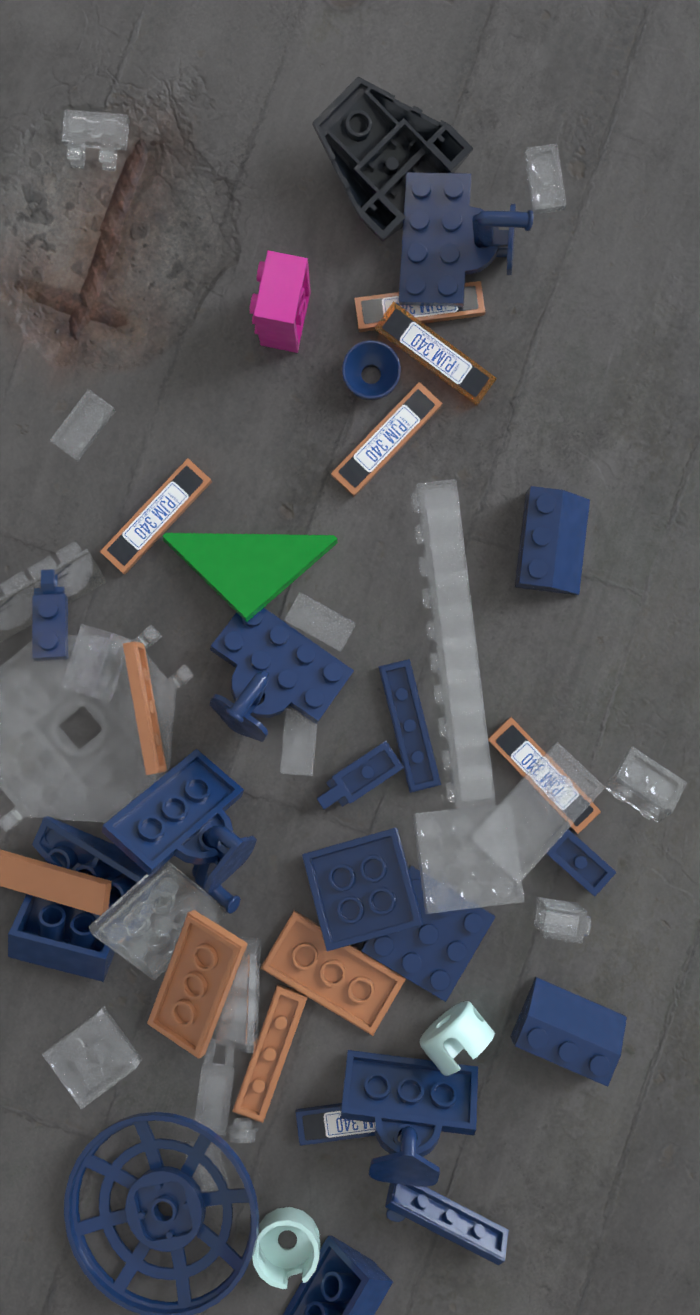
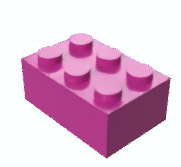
M268 250L265 262L260 261L258 265L257 281L260 282L259 293H253L250 303V314H253L252 324H255L254 332L258 334L261 346L298 353L311 294L308 258Z

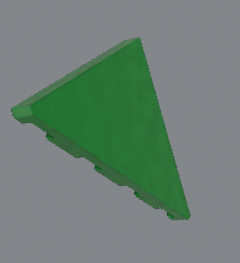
M165 533L162 536L163 541L246 622L338 543L337 537L334 535Z

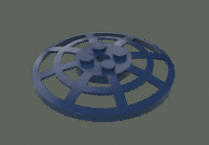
M163 1112L140 1113L120 1119L105 1128L87 1144L77 1158L68 1179L64 1199V1219L72 1252L82 1271L93 1285L111 1301L129 1311L140 1315H194L201 1313L218 1304L235 1288L245 1274L254 1255L259 1235V1209L250 1175L239 1156L224 1139L210 1128L193 1119ZM148 1121L176 1123L188 1127L200 1135L193 1147L173 1139H155ZM135 1125L141 1142L126 1149L113 1163H109L94 1155L98 1148L112 1135L128 1126ZM211 1142L220 1148L232 1162L245 1188L228 1189L227 1183L219 1169L205 1155ZM159 1149L175 1150L188 1155L181 1170L164 1166ZM142 1152L146 1153L150 1170L145 1172L140 1178L121 1169L131 1158ZM199 1164L212 1176L218 1190L201 1191L197 1182L192 1178ZM86 1168H89L105 1176L99 1194L100 1215L80 1221L79 1192ZM115 1181L130 1191L127 1195L125 1208L111 1212V1191ZM161 1201L169 1203L173 1209V1215H163L158 1208V1203ZM233 1203H249L250 1232L242 1257L227 1244L233 1221ZM207 1206H223V1222L219 1235L203 1223ZM128 1222L131 1231L139 1240L133 1252L121 1240L115 1225ZM103 1229L113 1250L126 1263L116 1281L96 1261L87 1245L85 1234ZM197 1236L211 1250L201 1259L187 1265L184 1247ZM150 1249L171 1252L173 1267L157 1266L146 1262L144 1259ZM218 1256L234 1269L230 1276L217 1288L203 1296L192 1299L189 1277L205 1270ZM137 1271L156 1279L176 1280L178 1301L151 1300L129 1291L127 1287Z

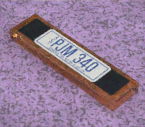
M394 301L374 328L375 331L476 406L497 379Z

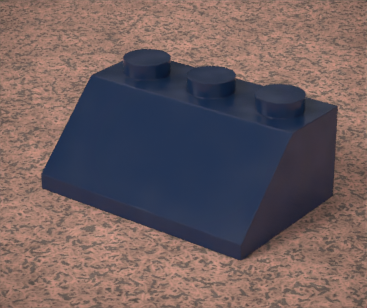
M530 486L525 494L515 588L579 595L590 499L565 490Z
M26 894L8 933V957L104 982L115 953L119 934L101 924L94 917L93 913Z
M535 977L510 1038L515 1047L608 1087L621 1057L627 1017Z
M328 1235L320 1249L316 1271L307 1282H301L283 1315H375L393 1281L373 1260L337 1238Z

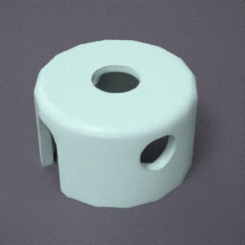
M465 1001L453 1006L436 1019L423 1033L420 1039V1046L444 1076H449L460 1070V1066L455 1062L454 1058L463 1049L474 1060L489 1045L495 1033L472 1003Z
M293 1207L277 1208L268 1213L259 1223V1235L253 1255V1265L259 1277L270 1286L287 1289L288 1278L302 1273L303 1283L307 1282L316 1271L319 1261V1230L314 1220L303 1210ZM285 1230H290L297 1236V1243L291 1249L281 1247L278 1242L280 1233Z

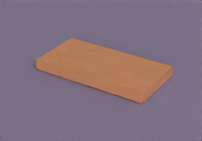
M196 910L188 912L147 1024L198 1059L204 1056L248 943Z
M295 910L292 912L260 969L372 1036L406 980L405 977L363 953L354 945L327 951L320 925Z

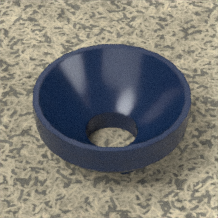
M373 340L363 341L352 347L344 358L342 365L343 380L347 388L354 395L364 400H378L386 397L394 390L400 379V360L394 350L385 343ZM367 367L377 368L381 374L379 381L374 384L366 383L362 379L363 370Z

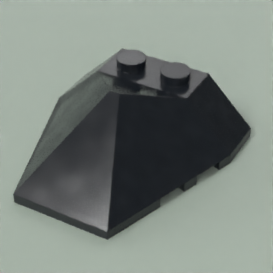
M357 77L313 121L312 125L359 219L383 242L403 228L406 218L404 216L407 172L455 173L473 151V147L450 124L442 120L439 122L423 114V110L413 106L412 108L395 99V95Z

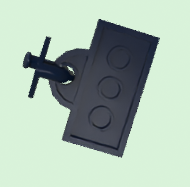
M407 172L404 216L406 218L403 223L399 304L464 307L466 275L478 273L492 263L495 257L507 258V275H512L515 228H524L525 231H530L534 219L533 211H516V204L510 205V211H484L481 208L470 206L471 173ZM498 227H509V230H499Z
M265 608L248 622L236 612L210 647L213 653L236 668L231 678V693L235 702L232 703L225 697L214 694L210 700V706L231 730L264 742L268 735V730L255 718H271L281 714L291 706L317 724L354 670Z
M195 749L102 826L101 832L149 876H152L173 856L186 863L194 864L192 874L197 885L223 906L227 913L231 914L239 907L240 897L230 894L221 884L245 863L253 852L257 841L254 836L239 838L233 832L231 820L225 813L230 806L242 797L244 789L198 749Z
M348 1050L340 1119L374 1123L375 1136L381 1147L389 1153V1155L371 1160L369 1167V1176L381 1182L418 1187L433 1186L438 1182L440 1168L423 1157L430 1154L438 1144L441 1132L475 1135L478 1066L458 1064L460 1066L458 1072L444 1076L431 1060ZM390 1209L386 1212L387 1218L393 1222H400L405 1219V1217Z

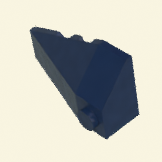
M49 816L43 818L32 843L33 847L47 863L112 881L108 913L103 916L93 915L101 924L126 940L131 937L154 906L170 874L160 868L152 876H149L115 844Z

